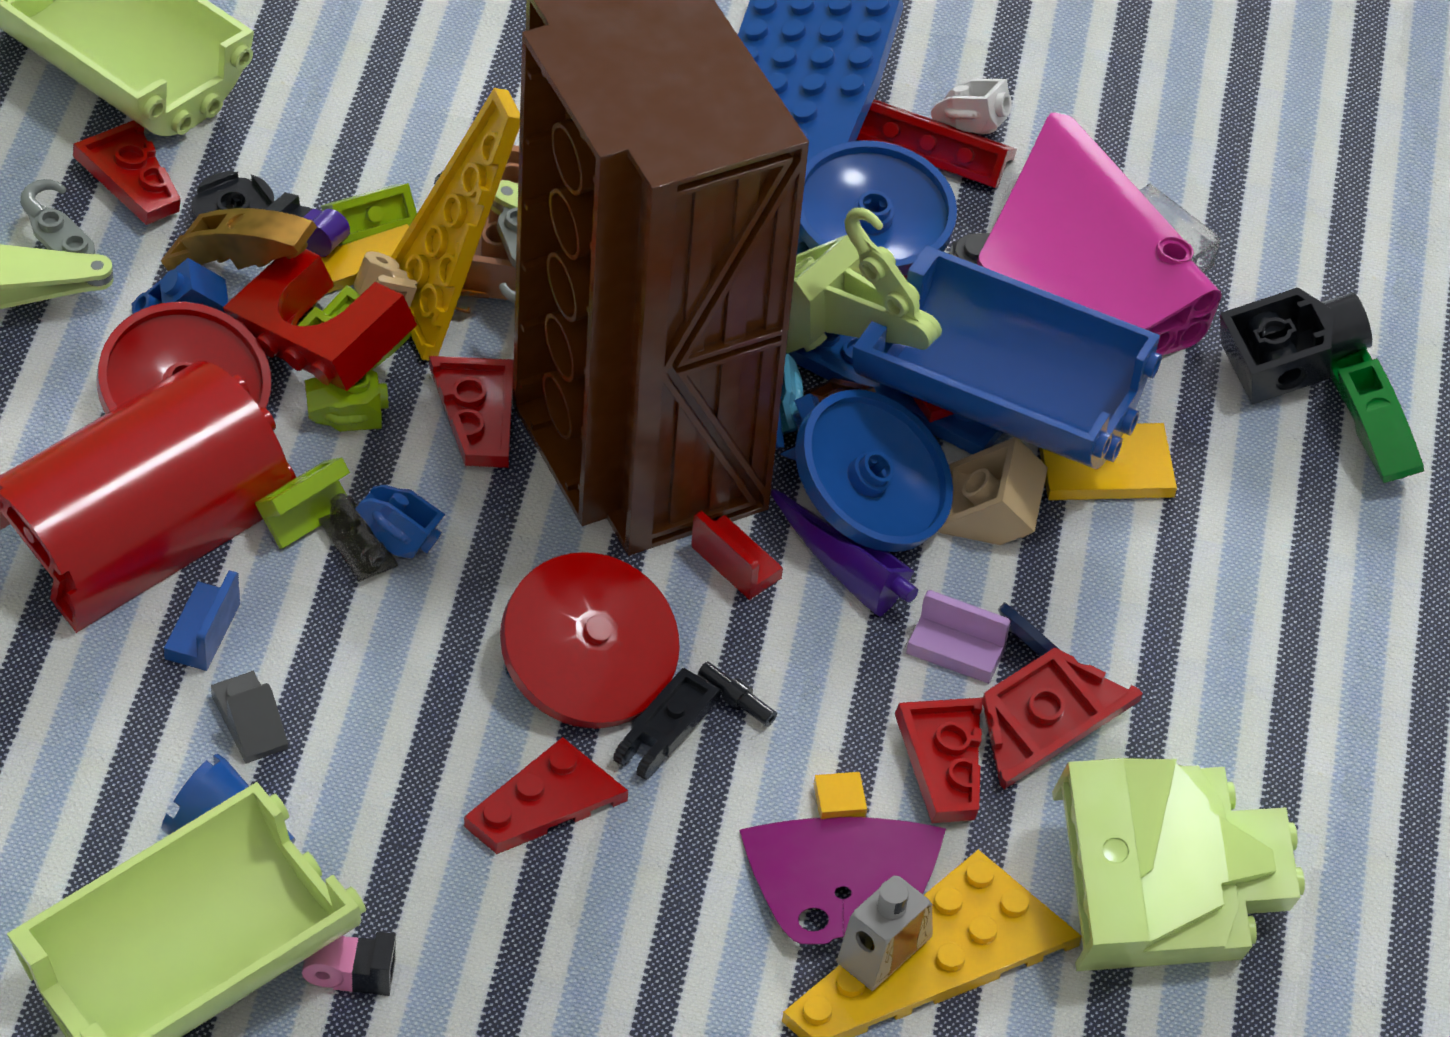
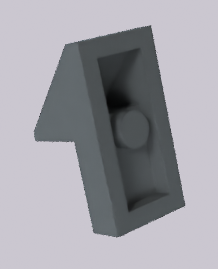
M254 670L211 685L212 698L245 764L289 749L272 688L268 683L261 685Z

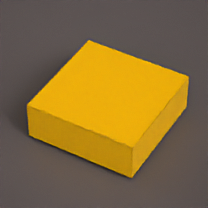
M860 772L815 775L813 785L821 819L866 817L867 805Z

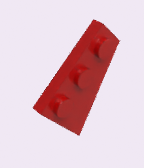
M134 120L73 144V157L145 225L180 211L181 198L166 169L161 167L155 157L156 149L152 141H147L144 135V127Z
M983 697L902 702L898 704L894 713L931 823L975 820L979 811L981 766L978 764L979 746L982 739L980 714L983 707Z

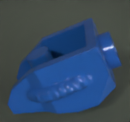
M388 485L374 486L355 509L368 524L382 546L395 556L413 559L420 549L427 554L442 534L436 527L445 514L411 489H399Z

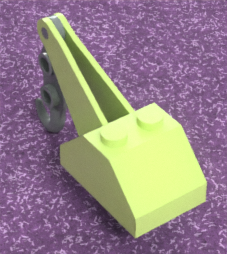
M51 179L37 180L27 185L21 193L20 203L29 216L33 234L47 249L0 244V309L76 293L104 290L113 283L111 260L107 256L95 254L94 242L65 213L45 207L35 199L36 195L44 190H55L64 194L66 187Z

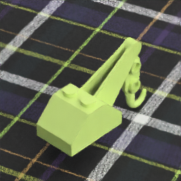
M853 208L847 213L844 222L847 235L797 254L786 353L804 348L806 352L815 349L827 339L824 332L860 338L871 321L887 327L885 342L906 345L920 350L927 349L941 336L942 328L939 322L932 315L919 309L920 295L917 289L907 282L896 266L893 254L884 247H877L862 228L860 220L869 222L877 230L883 228V223L870 210Z

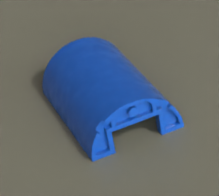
M926 245L909 268L907 282L912 284L920 295L919 309L932 315L939 322L942 328L941 336L927 349L920 350L906 345L885 342L887 327L871 321L853 346L852 362L855 373L1093 469L1100 468L1107 460L1114 462L1122 446L1123 438L1121 437L1123 434L1131 435L1137 424L1139 411L1135 409L1148 377L1153 379L1159 369L1162 354L1156 353L1160 335Z

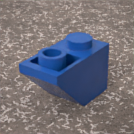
M187 258L175 269L167 272L159 282L146 292L141 293L131 303L132 314L152 305L168 302L197 303L225 313L223 307L228 303L226 279Z

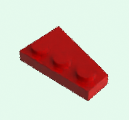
M429 356V369L465 466L509 467L513 359Z
M562 737L464 816V827L493 852L499 854L546 835L550 827L570 819L578 822L591 816V811L609 803L615 807L627 802L628 790Z

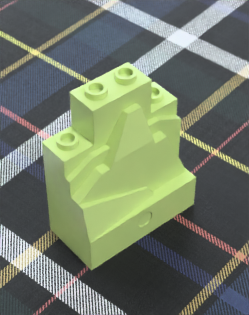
M1120 758L1068 762L1052 791L1053 801L1063 800L1071 853L1083 941V951L1075 962L1076 971L1242 960L1253 947L1252 944L1256 943L1257 939L1255 919L1253 916H1248V914L1290 911L1301 898L1300 895L1304 894L1305 880L1301 867H1296L1293 850H1296L1298 843L1297 830L1293 822L1289 823L1287 808L1232 811L1236 805V792L1233 782H1227L1225 767L1200 768L1199 765L1179 766L1176 763L1177 759Z

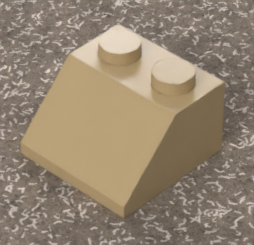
M1011 438L949 464L953 482V501L946 522L938 530L940 533L1003 545L1035 532L1048 467L1018 438Z

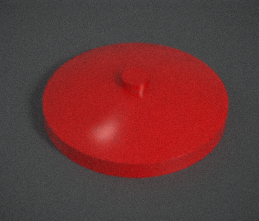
M161 303L132 314L123 320L110 334L99 359L97 392L103 411L107 414L197 361H207L219 366L231 376L239 375L245 381L250 396L258 407L267 409L271 393L269 363L265 352L254 335L230 315L218 309L197 303Z
M579 552L560 555L543 562L529 572L516 587L508 600L501 621L500 643L506 668L517 688L540 711L572 726L594 729L609 728L630 722L639 717L672 680L679 659L680 646L677 623L671 607L662 592L641 571L622 560L608 555Z

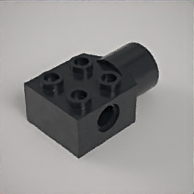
M1297 287L1220 313L1221 345L1252 405L1328 380L1331 377L1332 360L1372 346L1370 323L1362 302L1354 292L1321 302Z

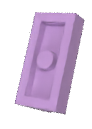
M928 590L923 599L921 617L908 641L906 654L989 684L1005 652L1010 620L1001 615Z

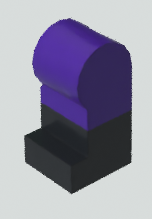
M285 192L265 209L293 214L312 220L317 228L307 240L308 246L306 249L320 255V257L329 255L350 234L349 223L340 212L334 209L321 211L301 206L299 195Z

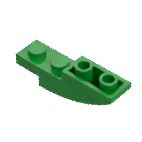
M1364 349L1332 360L1331 379L1355 422L1356 434L1383 483L1424 472V464L1408 421L1378 358L1372 359L1368 350Z

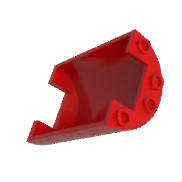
M197 361L1 474L0 530L11 524L54 579L50 600L77 633L263 520L255 502L296 478V475L287 463L282 447L274 433L276 429L274 418L266 408L258 407L250 396L245 381L237 374L231 376L211 362Z

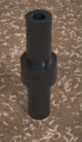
M709 661L701 666L698 676L721 689L722 700L736 710L742 708L766 727L774 722L777 712L753 695L752 687L739 678H730Z

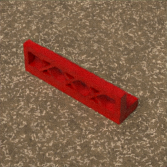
M876 99L873 100L857 137V140L879 141L904 147L924 157L937 168L994 188L999 187L1007 161L1014 160L1017 148L971 132L956 129L951 125Z

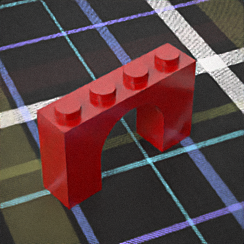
M307 249L291 259H287L286 256L275 259L223 307L226 314L239 321L254 335L267 356L271 358L277 356L285 360L293 369L297 371L303 369L313 374L321 383L325 385L331 383L345 391H348L417 326L404 295L377 282H374L336 317L317 325L296 326L299 319L335 286L320 255Z

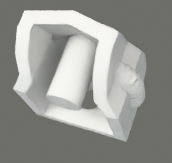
M970 79L952 88L944 100L939 101L932 109V119L949 124L956 129L980 135L996 131L1011 112L1012 101L1007 79Z

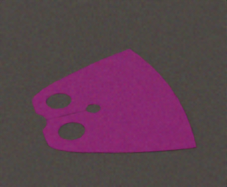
M835 817L775 822L740 829L739 831L753 874L773 916L788 937L799 944H827L833 939L843 938V930L845 935L850 916L854 910L892 876H900L923 894L933 873L946 828L882 818ZM839 887H847L851 890V896L846 899H840L835 896V890ZM816 908L824 911L828 915L829 921L826 927L819 931H808L799 924V915L807 909Z

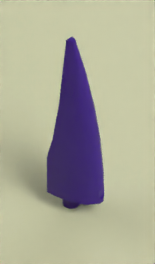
M772 489V497L810 551L841 584L879 617L882 616L894 605L899 597L907 603L912 602L916 598L918 588L909 582L914 573L912 569L889 552L874 550L854 542L836 530L831 524L777 489Z

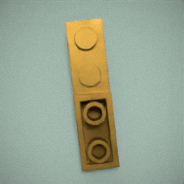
M233 208L199 214L186 233L178 237L161 259V262L168 272L175 269L187 258L202 266L205 263L216 260L218 263H222L231 259L238 270L253 265L263 267L272 260L285 256L287 259H291L301 254L307 248V240L317 226L312 220L273 210Z

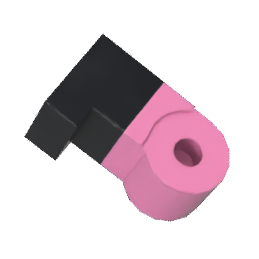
M376 932L375 939L341 936L304 960L302 976L313 985L333 988V990L390 996L396 962V934Z

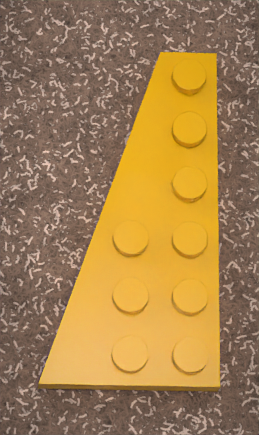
M493 88L391 258L399 263V269L407 272L409 279L418 282L417 290L410 306L417 326L410 333L422 360L429 361V356H438L520 128V112L509 91L505 89Z
M978 849L924 894L932 903V937L874 991H871L839 965L783 1011L782 1022L798 1037H855L868 1032V1027L891 1017L898 1020L912 1014L913 1008L931 1001L937 1004L995 981L1005 971L1023 964L1029 967L1042 962L1047 954L1062 948L1066 952L1079 947L1082 935Z

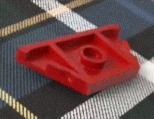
M1057 648L1051 649L984 692L982 704L1001 787L1005 790L1140 702L1143 693L1133 685L1127 689L1105 678L1106 672L1092 665L1081 664L1074 656Z

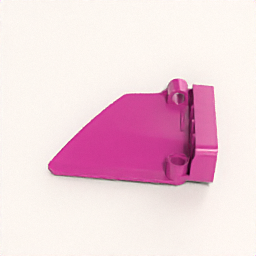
M1056 112L1050 113L978 256L977 265L1159 334L1160 338L1156 353L1162 354V356L1197 344L1209 330L1222 296L1220 290L1192 261L1194 255L1192 246L1178 234L1078 122L1069 115Z

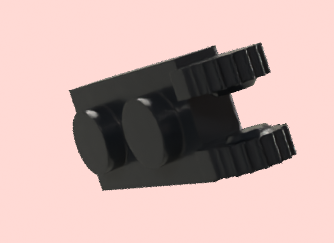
M682 668L632 723L630 732L615 749L613 761L622 766L626 765L637 753L643 742L651 748L640 760L636 775L645 780L649 779L658 770L665 756L669 757L719 701L721 689L691 671Z

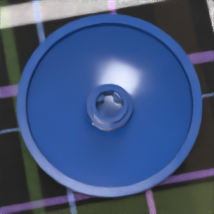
M863 140L832 146L818 153L807 162L799 235L810 249L847 235L844 222L847 213L853 208L870 210L883 223V228L877 230L869 222L860 220L862 228L877 247H884L893 254L896 266L902 275L908 274L909 268L926 245L943 252L949 245L957 218L954 192L944 175L931 162L919 154L895 144Z
M845 390L823 399L804 418L795 444L798 473L810 500L820 514L836 530L865 547L885 552H901L920 546L943 526L949 516L953 501V482L950 467L934 435L910 410L895 400L875 392Z

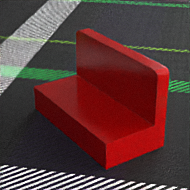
M703 511L694 515L691 547L748 600L782 579L783 567L726 515H723L716 521H713Z

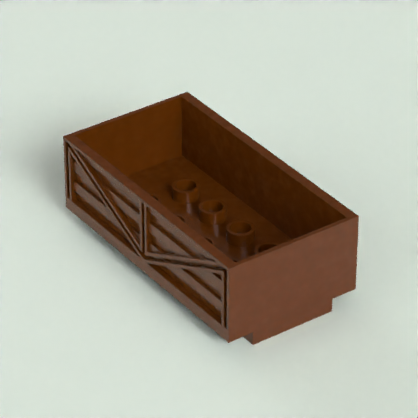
M526 0L525 31L522 32L512 405L581 526L607 519L627 555L630 556L692 535L694 515L700 511H703L713 521L726 515L733 522L769 510L809 140L715 0Z

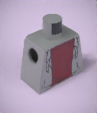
M892 876L855 909L850 916L837 963L871 991H874L932 937V903L900 876Z

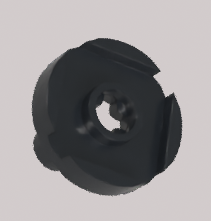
M234 171L217 173L203 180L197 187V195L192 199L193 220L195 221L199 214L227 209L226 205L231 203L235 207L242 206L241 208L265 210L274 202V194L270 186L263 179L252 174L250 180L239 178L238 172Z

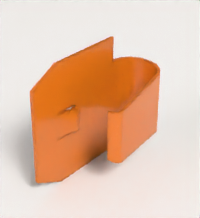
M462 289L460 296L489 298L487 293ZM469 307L468 310L455 308V310L469 314L471 312Z

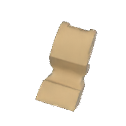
M370 251L364 255L353 287L361 295L374 282H377L403 294L410 308L418 282L409 279L407 272L399 269V263L390 256Z

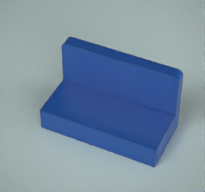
M229 570L221 587L197 582L164 647V658L166 660L204 671L208 670L240 606L238 572Z

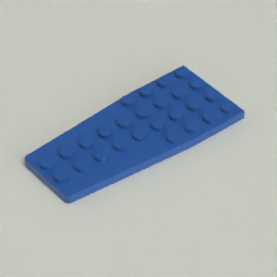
M902 0L749 1L738 36L809 140L807 162L827 148L841 143L856 141L882 79L904 7ZM800 235L797 254L810 249Z

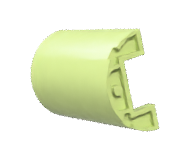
M0 0V29L135 122L159 136L183 135L207 117L212 118L217 115L222 108L223 101L231 92L243 69L249 65L253 57L251 46L254 31L208 0Z
M255 782L8 932L7 935L27 976L31 981H35L39 993L44 998L42 1002L65 1037H182L359 926L361 914L366 912V907L356 890L351 886L345 889L334 875L325 879V882L322 880L321 869L314 857L308 851L301 854L291 842L285 820L289 818V813L281 799L275 793L268 796L259 783Z

